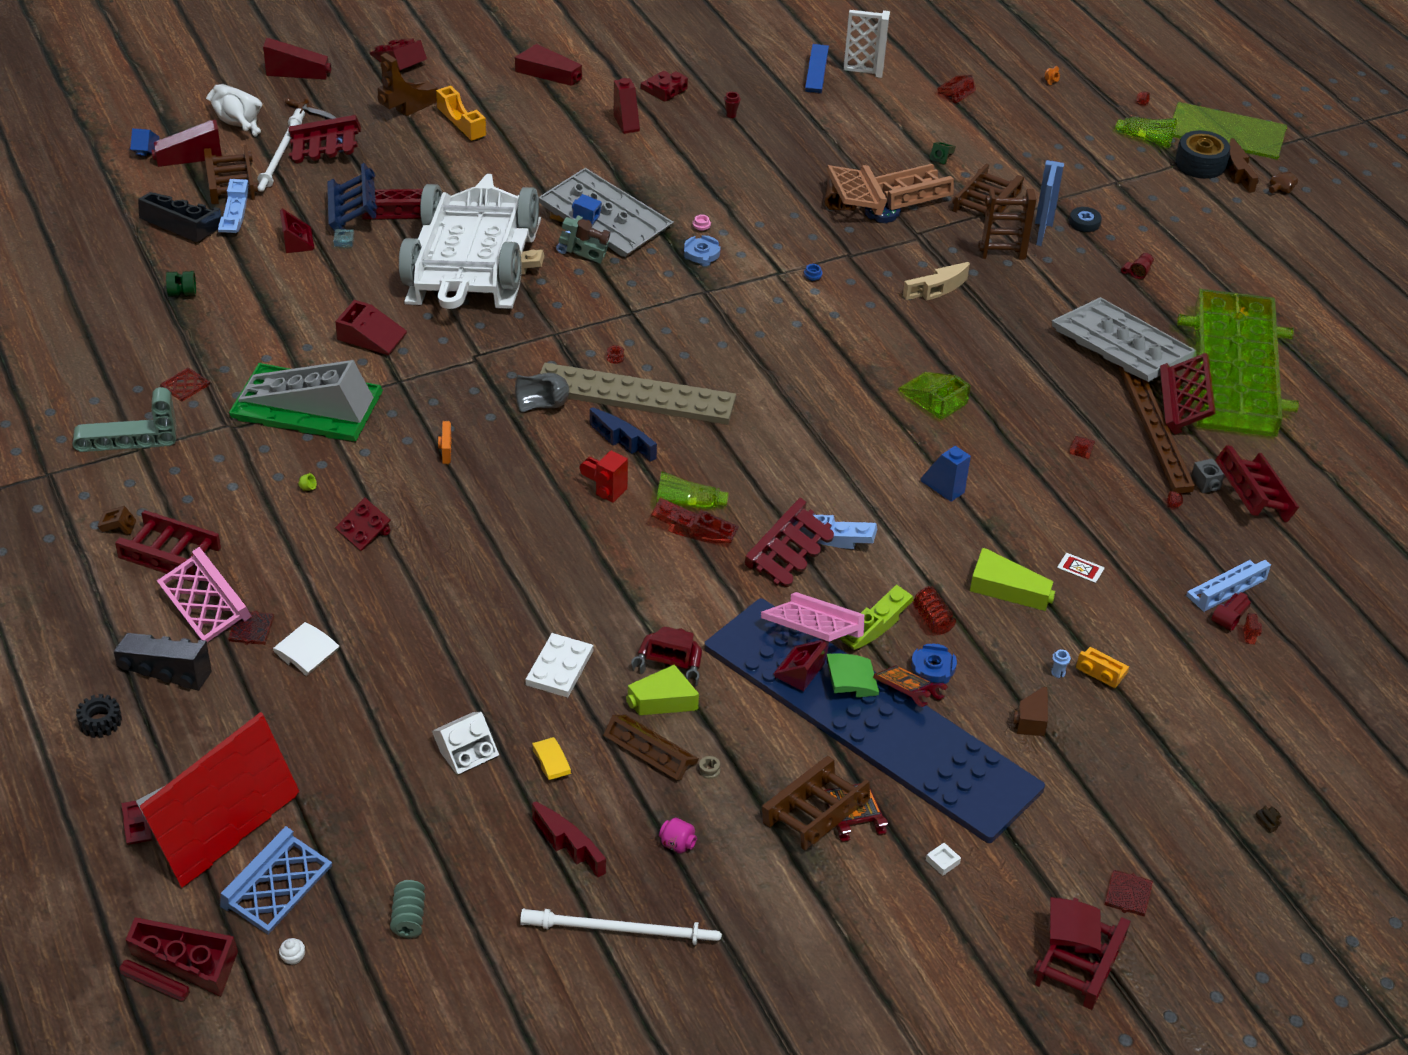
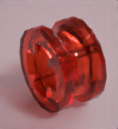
M618 345L608 347V362L613 364L623 362L624 349Z

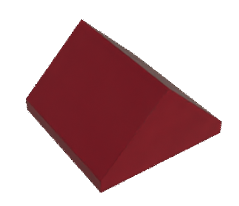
M282 208L280 210L286 253L312 251L315 247L311 226Z
M818 640L795 646L773 673L774 676L804 691L825 664L829 641Z

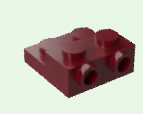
M663 70L641 82L640 89L665 102L688 89V78L676 71L669 74Z

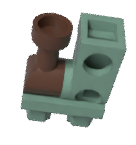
M577 215L575 220L566 217L562 229L570 231V233L562 231L559 243L567 246V252L571 253L573 251L577 255L601 264L607 252L611 232L608 230L600 232L592 228L591 222L584 220L579 215Z

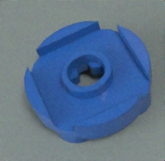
M940 644L923 645L922 649L918 651L916 649L911 661V667L915 675L933 683L940 682L944 684L950 681L957 665L954 653L952 656L948 652V648ZM932 661H935L937 665H932Z

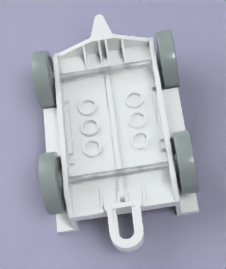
M486 174L475 187L452 196L446 192L442 193L441 187L438 184H426L421 195L420 211L423 225L418 239L405 238L399 252L400 279L404 286H410L404 301L405 304L422 305L427 291L439 290V304L446 309H454L461 306L467 292H492L496 308H513L521 280V254L525 242L534 241L541 221L537 190L534 187H523L518 196L494 187L492 174ZM457 291L454 297H446L447 292Z

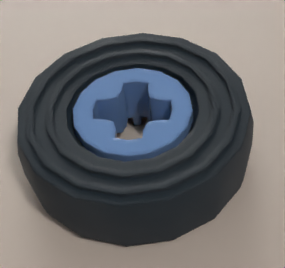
M1077 207L1072 210L1069 216L1070 225L1081 232L1096 231L1099 229L1102 221L1101 214L1090 207Z

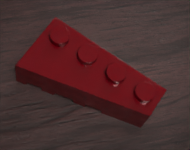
M137 917L134 918L126 937L131 955L220 997L238 953L234 936Z

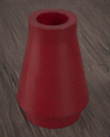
M728 92L724 97L726 116L728 118H735L741 100L737 92Z

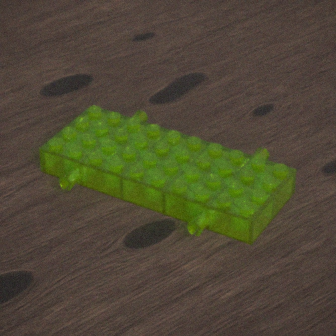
M1199 289L1195 304V316L1179 313L1177 319V326L1194 327L1196 356L1207 353L1209 356L1216 414L1197 421V427L1277 437L1282 422V411L1297 413L1299 408V400L1281 399L1277 337L1292 340L1294 328L1277 326L1275 298ZM1203 361L1196 365V369L1201 367ZM1201 375L1196 382L1201 383L1205 376ZM1181 385L1178 390L1182 391L1185 386ZM1192 387L1188 393L1193 394L1197 387ZM1202 390L1198 397L1203 398L1207 391ZM1204 404L1199 412L1208 410L1209 405Z

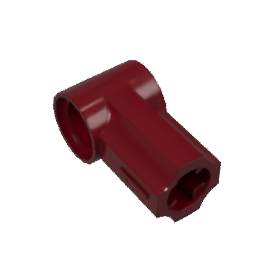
M1242 592L1235 593L1224 605L1220 604L1216 608L1211 620L1230 631L1234 630L1241 616L1250 607L1251 601L1248 599V595Z

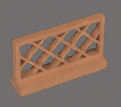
M862 165L861 170L827 166L826 170L844 204L872 208L876 215H882L887 198L869 166Z

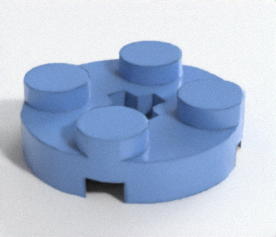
M701 235V238L696 239V236L687 239L684 243L685 259L697 262L702 266L710 265V262L715 261L720 256L719 242L713 237Z

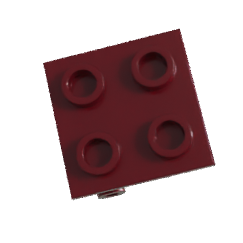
M364 497L335 528L362 551L378 533L385 536L390 533L391 529L388 523L391 520Z

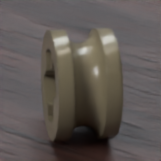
M706 756L700 760L699 771L702 777L714 779L719 776L720 761L716 757Z

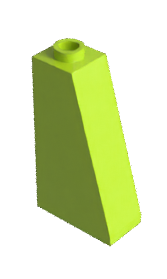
M985 548L981 550L970 587V592L1046 611L1048 603H1053L1056 591L1052 590V580Z

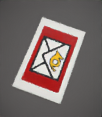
M1069 553L1065 554L1057 567L1095 583L1104 570L1102 566Z

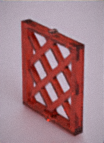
M188 367L161 383L160 387L168 389L171 395L182 402L209 386L210 382ZM194 379V383H187V380ZM177 380H184V383H177ZM176 386H183V389H176ZM186 386H193V389H186ZM175 392H182V396L178 395Z

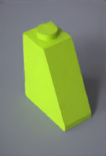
M672 665L628 685L626 701L629 707L634 708L639 715L686 712L698 709L699 693L675 665Z

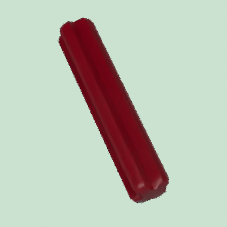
M124 960L119 967L121 974L180 1001H184L190 993L188 986L131 960Z

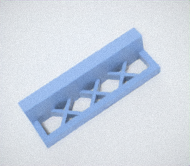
M1249 560L1187 591L1186 596L1205 612L1230 599L1235 593L1244 592L1267 580L1271 564L1266 560L1257 564Z

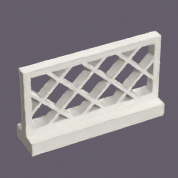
M849 10L844 70L876 74V77L882 78L890 11L874 13ZM852 16H859L862 21L856 24L852 20ZM871 18L879 19L878 23L874 26L868 20ZM864 23L870 28L865 32L859 28ZM855 29L861 34L856 39L851 35V32ZM873 31L877 37L871 41L867 34ZM864 37L868 44L862 47L858 41ZM853 44L859 48L855 53L849 49ZM869 46H872L875 50L871 55L865 50ZM861 52L867 57L862 61L856 56ZM853 58L858 64L851 66L848 65V61ZM870 60L874 67L868 68L864 63Z

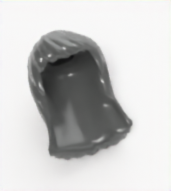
M543 373L534 376L518 375L516 377L515 394L517 405L523 413L534 408H559L568 399L569 385L565 378L558 374Z

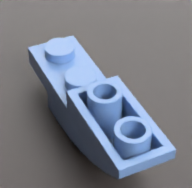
M814 515L822 523H830L832 525L830 529L834 532V538L831 542L826 543L820 539L817 542L818 544L854 549L855 543H874L877 532L876 523L835 522L834 515ZM804 526L800 530L811 539L815 536Z

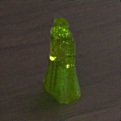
M1130 117L1125 120L1118 119L1115 130L1122 131V134L1143 138L1170 148L1177 120L1176 118L1146 119Z
M662 471L656 508L688 506L712 509L713 507L717 508V505L727 506L729 492L719 491L720 488H717L716 491L715 487L687 481Z

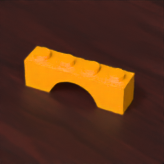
M452 86L436 90L437 108L471 141L486 136V118L478 110L467 112L462 104L459 92Z

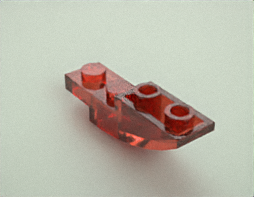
M661 497L651 514V517L669 524L668 531L709 543H731L739 526L701 509L696 514Z

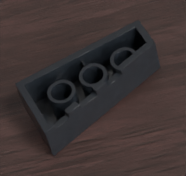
M149 192L138 199L140 219L192 241L198 242L218 230L221 219L220 208L214 207L211 210L207 209L206 205L203 204L194 206L188 204V201L183 199L173 201L170 196Z

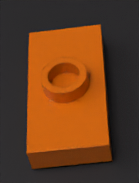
M443 421L442 436H438V448L442 449L443 464H450L452 435L450 421Z

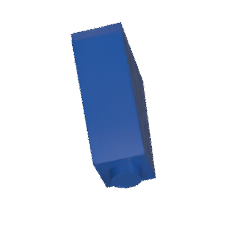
M957 446L952 447L943 453L921 477V482L952 502L965 493L971 456Z

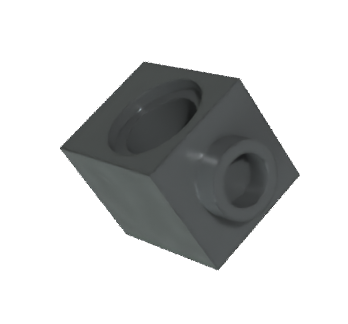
M1212 458L1195 462L1191 478L1200 491L1206 493L1221 489L1224 473Z

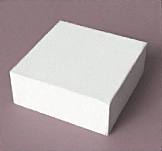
M943 843L927 854L926 861L943 876L960 864L961 857Z

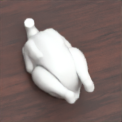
M224 84L215 85L206 99L211 101L220 120L233 126L242 127L246 132L251 128L252 135L254 137L258 136L261 130L257 127L256 123L257 115L263 105L258 98L239 89Z

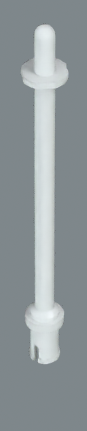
M296 109L293 116L289 118L288 125L302 124L305 112L302 111L300 114L301 109ZM288 129L266 172L258 175L259 192H263L266 187H271L274 182L272 174L291 139Z
M523 908L521 913V925L543 926V929L547 930L553 925L691 938L693 945L697 944V939L719 941L722 938L720 931L698 929V922L694 923L693 928L562 916L555 915L551 912V909L538 911Z

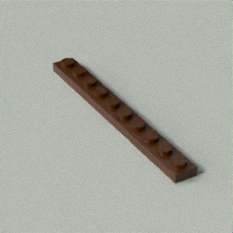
M1117 365L1173 493L1193 492L1195 485L1148 382L1124 371V367Z

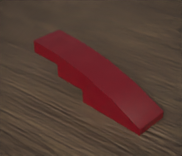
M537 801L532 803V819L555 851L565 848L576 864L586 861L597 878L606 874V858L587 836L555 811Z

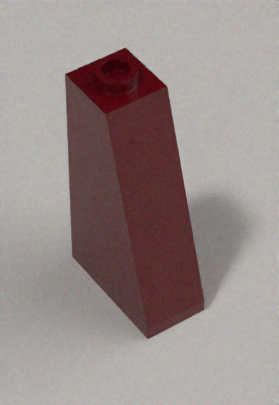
M266 38L263 45L266 76L326 80L328 73H331V63L328 62V56Z
M535 44L515 56V72L569 86L582 80L581 64L541 45Z
M211 120L154 142L155 149L151 150L153 160H157L158 167L205 161L204 149L211 148L212 155H216V157L222 156L217 121Z

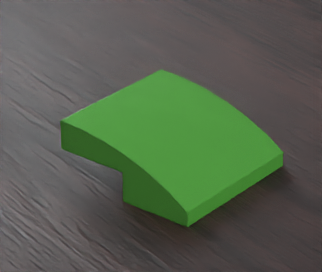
M827 654L826 661L834 693L855 691L856 697L879 695L876 679L873 678L874 671L870 659L852 654Z

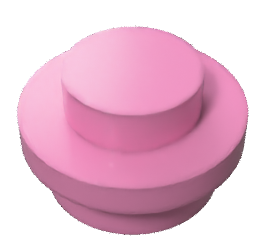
M697 215L693 220V227L699 231H705L711 226L709 217L706 215Z

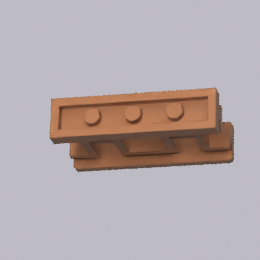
M933 164L875 177L887 198L888 208L891 210L954 194V178L951 176L938 178V170L934 169Z

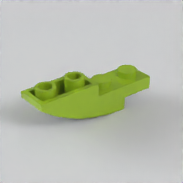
M896 584L871 609L866 607L861 612V614L865 615L863 636L857 638L845 635L838 639L853 650L869 644L899 621V614L913 602V596Z

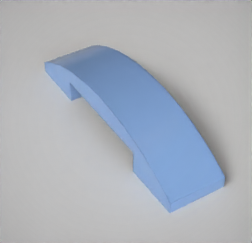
M230 179L227 189L228 199L224 216L220 219L218 232L237 233L240 230L246 209L248 180Z

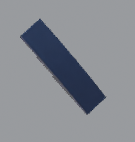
M593 407L590 408V425L612 446L620 443L631 454L639 451L649 462L657 459V443L645 433L612 414Z

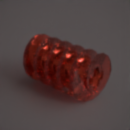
M925 587L915 595L913 599L914 608L917 609L934 634H945L954 627L956 619L953 618V612L949 610V607L940 598L939 593L936 592L934 587Z

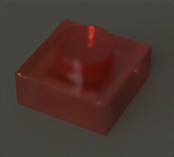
M1075 436L1069 454L1089 459L1095 441Z
M1248 613L1244 625L1246 644H1255L1257 636L1261 635L1262 624L1258 623L1257 613Z

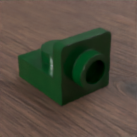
M944 142L933 143L930 160L946 164L948 155L955 152L956 146Z

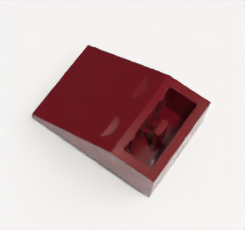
M414 38L391 40L388 42V45L376 46L374 51L369 52L379 62H381L382 54L387 53L397 59L399 70L427 59L421 40H414Z
M353 300L335 321L337 340L389 355L407 334V330L373 305Z

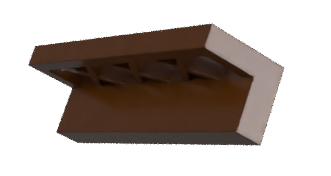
M626 714L612 715L603 736L676 780H682L688 765H696L699 760L696 756Z

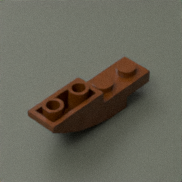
M1232 138L1229 143L1230 155L1226 167L1228 174L1234 184L1241 183L1248 193L1255 192L1259 177L1248 165L1249 156L1237 141Z

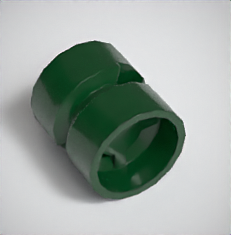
M183 271L182 274L166 272L168 297H177L181 293L185 296H196L195 272Z

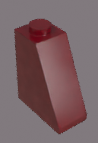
M630 78L614 80L613 116L623 134L640 131L636 88Z

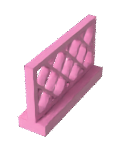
M198 547L192 551L193 557L157 580V582L200 639L209 642L240 619H243L245 622L252 616L231 586L202 549ZM195 564L197 567L196 575H185L186 570ZM172 579H179L177 588H168L165 584ZM194 580L192 589H182L183 581ZM199 581L209 582L207 590H197ZM180 594H190L189 602L179 603ZM195 595H206L204 603L193 604ZM210 596H220L219 605H208ZM191 609H202L200 618H190ZM217 610L215 619H205L206 611ZM222 611H231L234 614L227 620H220ZM203 624H214L213 629L206 635H203L201 632Z
M797 592L791 594L790 602L761 612L762 619L826 641H832L845 635L857 638L864 635V614Z

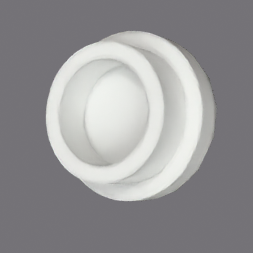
M295 938L285 940L279 948L280 958L287 964L299 963L305 955L303 942Z

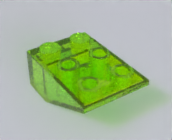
M924 372L899 387L898 390L942 420L968 403L971 385L957 375Z

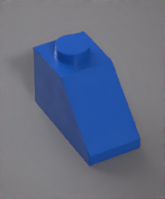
M132 128L130 150L135 152L137 156L152 154L151 150L155 149L154 142L158 141L160 137L151 130Z

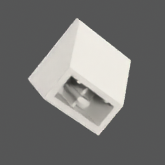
M472 712L432 730L440 753L456 774H460L499 755L482 712Z

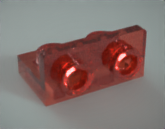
M958 75L938 87L937 91L938 94L952 96L953 103H957L976 91L972 75Z

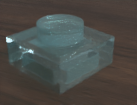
M335 229L334 246L353 247L354 230Z

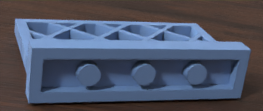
M1046 160L1035 220V224H1040L1036 243L1038 246H1042L1046 226L1053 227L1064 163Z
M287 826L221 892L220 907L226 911L233 910L267 935L332 867L331 861L294 837V831ZM295 846L302 851V857L288 858V851ZM317 861L323 865L319 870L308 871L307 862ZM303 863L304 872L290 873L289 864ZM286 864L287 873L272 875V868L275 865ZM305 878L306 884L303 887L292 888L291 879ZM288 880V889L274 890L273 881ZM270 881L271 890L256 892L255 886L259 882ZM289 895L290 901L284 905H276L275 896ZM271 896L272 906L258 907L257 898ZM253 898L254 908L244 909L238 905L242 899ZM273 912L274 918L267 925L259 919L258 913Z

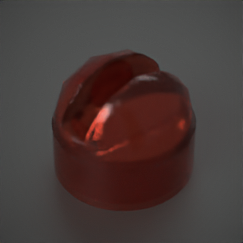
M1138 93L1137 102L1147 106L1150 100V93Z
M1169 491L1167 507H1180L1183 503L1182 495L1179 492Z

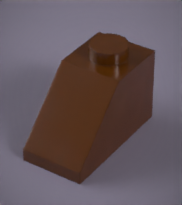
M1047 687L1040 688L1020 701L1018 711L1014 710L1013 724H1017V734L1045 737L1048 723Z

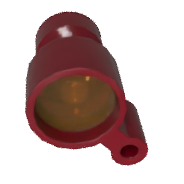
M1143 253L1133 263L1126 262L1121 268V272L1123 274L1130 273L1136 279H1143L1150 271L1154 259L1149 253Z

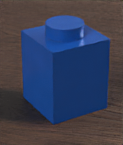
M582 194L572 204V218L576 219L577 215H579L584 220H589L593 225L600 217L602 202Z

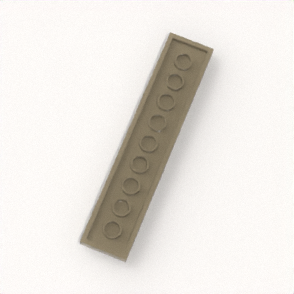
M544 363L540 374L555 373L565 378L569 385L568 399L729 425L736 401V393L553 363Z

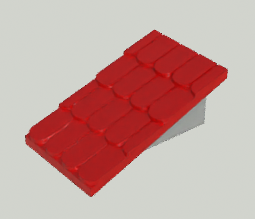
M260 712L167 785L136 800L182 888L211 867L214 861L235 847L242 838L271 818L274 812L295 798L300 791L263 713Z

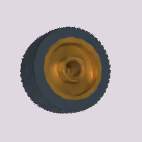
M1196 130L1187 132L1179 141L1176 152V165L1182 172L1192 177L1202 179L1216 178L1222 175L1227 167L1230 144L1221 135L1210 131Z

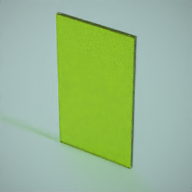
M1178 102L1167 136L1181 139L1185 133L1190 131H1210L1221 135L1229 143L1234 138L1245 153L1278 160L1287 125Z

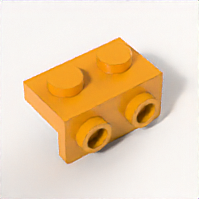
M1089 647L1086 652L1081 651L1079 653L1076 664L1078 670L1113 688L1118 686L1129 670V666L1092 647Z

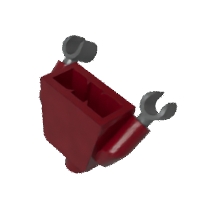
M662 627L657 632L645 636L638 651L639 656L634 657L631 661L632 669L634 671L635 667L640 665V674L644 673L646 670L645 658L686 669L689 667L690 670L687 671L685 678L687 680L694 678L696 680L695 686H697L699 682V672L697 669L700 668L702 649L693 640V633L687 632L682 628Z

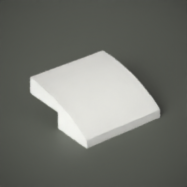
M304 622L277 644L273 651L288 665L293 663L305 676H308L338 651L339 645L316 627Z

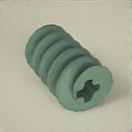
M404 880L399 882L394 888L390 927L393 933L400 937L415 938L422 933L425 887L420 882Z

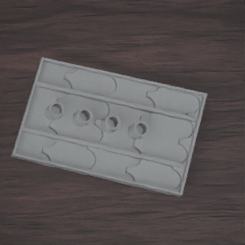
M587 168L582 169L538 197L539 203L556 216L559 215L563 219L568 217L574 220L575 218H572V204L582 194L601 201L600 217L592 225V228L603 232V230L610 231L608 247L620 256L626 257L673 224V221Z
M1101 297L1052 320V326L1056 328L1057 332L1075 339L1076 343L1103 355L1104 359L1124 367V371L1148 382L1161 375L1160 365L1167 363L1171 367L1196 357L1195 349Z

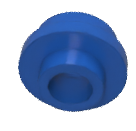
M809 264L804 270V276L811 281L822 277L823 272L817 264Z

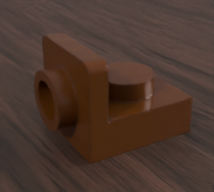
M125 506L104 511L97 527L102 532L115 530L120 527L126 535H129L134 528L136 519Z

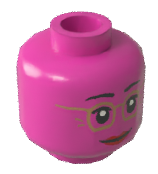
M679 818L665 821L659 833L662 845L679 854L686 852L688 849L691 850L697 841L694 826Z

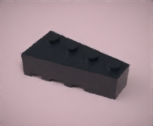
M127 633L114 650L116 665L123 670H129L143 676L153 677L197 691L200 690L212 672L207 641L199 640L198 643H191L190 639L182 638L180 641H172L170 637L162 636L161 639H155L152 635Z

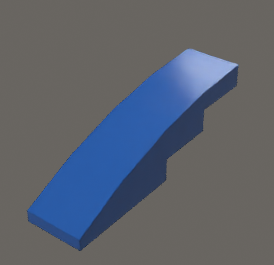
M812 45L805 92L822 93L829 45Z

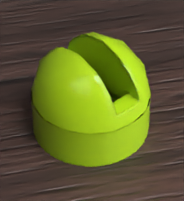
M309 473L299 478L298 486L303 491H310L316 488L317 482L314 475Z

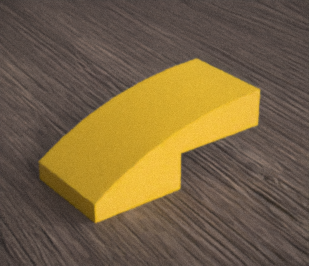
M554 737L532 743L533 752L540 760L541 769L548 780L571 774L566 757Z

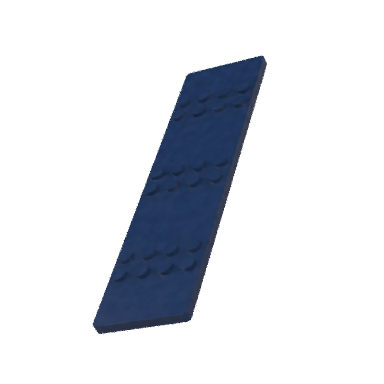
M760 598L705 641L704 650L986 843H992L1044 792L1045 783L930 707L918 706L911 696L877 679L879 695L856 697L855 691L834 693L827 661L804 691L776 678L773 673L795 646L823 639L762 619V611L775 607L765 599ZM829 642L827 654H847Z

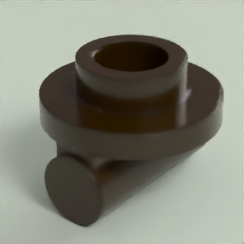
M1264 806L1255 814L1271 833L1276 831L1278 826L1282 824L1280 820L1282 815L1273 806L1270 808Z

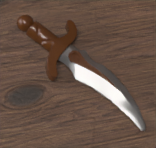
M290 98L285 99L287 105L301 109L300 114L306 110L331 119L336 118L322 109L309 105L307 99H304V102Z

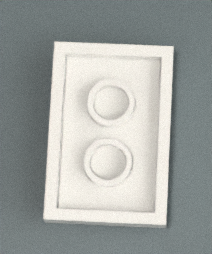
M551 633L526 678V685L568 698L593 653V645Z

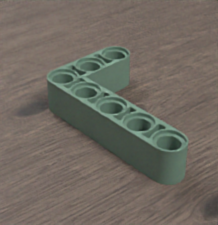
M162 387L156 388L152 392L151 409L153 420L81 424L76 426L73 434L74 449L80 452L173 445L176 442L177 425L171 392Z

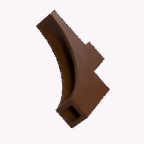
M387 53L381 55L383 85L377 87V99L381 105L388 109L395 107L398 112L407 117L437 103L436 90H438V87L427 80L420 83L405 82L399 72L397 59Z

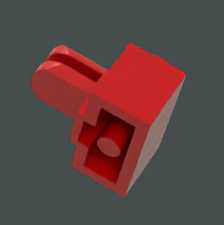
M611 450L600 461L589 456L580 464L581 474L596 482V495L614 503L627 490L628 458Z

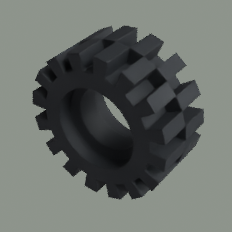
M99 694V698H95V695H92L91 700L85 698L83 700L84 704L80 703L78 705L79 709H76L81 732H84L86 736L90 734L91 738H95L96 735H99V738H103L105 733L109 736L111 735V730L116 732L118 730L117 726H121L122 716L119 703L115 698L111 699L110 695H106L105 698L103 694ZM101 713L107 714L106 716H104V717H102V718H98V719H93V718H92V717H93L94 715H96V714H101Z

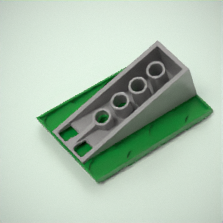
M354 360L295 369L258 363L230 409L229 414L238 421L260 423L267 427L298 430L301 433L325 435L326 438L357 441L383 389L381 385L366 383Z

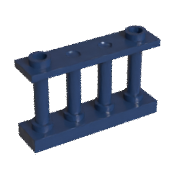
M365 163L361 164V175L343 184H337L334 179L327 182L328 221L330 227L338 236L345 234L347 222L366 212L373 219L376 218L375 173ZM362 182V185L345 193L346 190ZM361 193L363 194V195H361L360 197H358V198H356V199H354V200H352V201H350V202H348V203L345 204V201H347V200H349V199H351V198H353V197H355V196H357V195H359V194H361ZM363 203V206L345 215V212Z

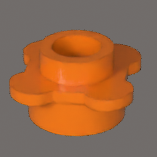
M1058 66L1048 68L1045 72L1044 77L1049 85H1052L1053 82H1058L1060 79Z

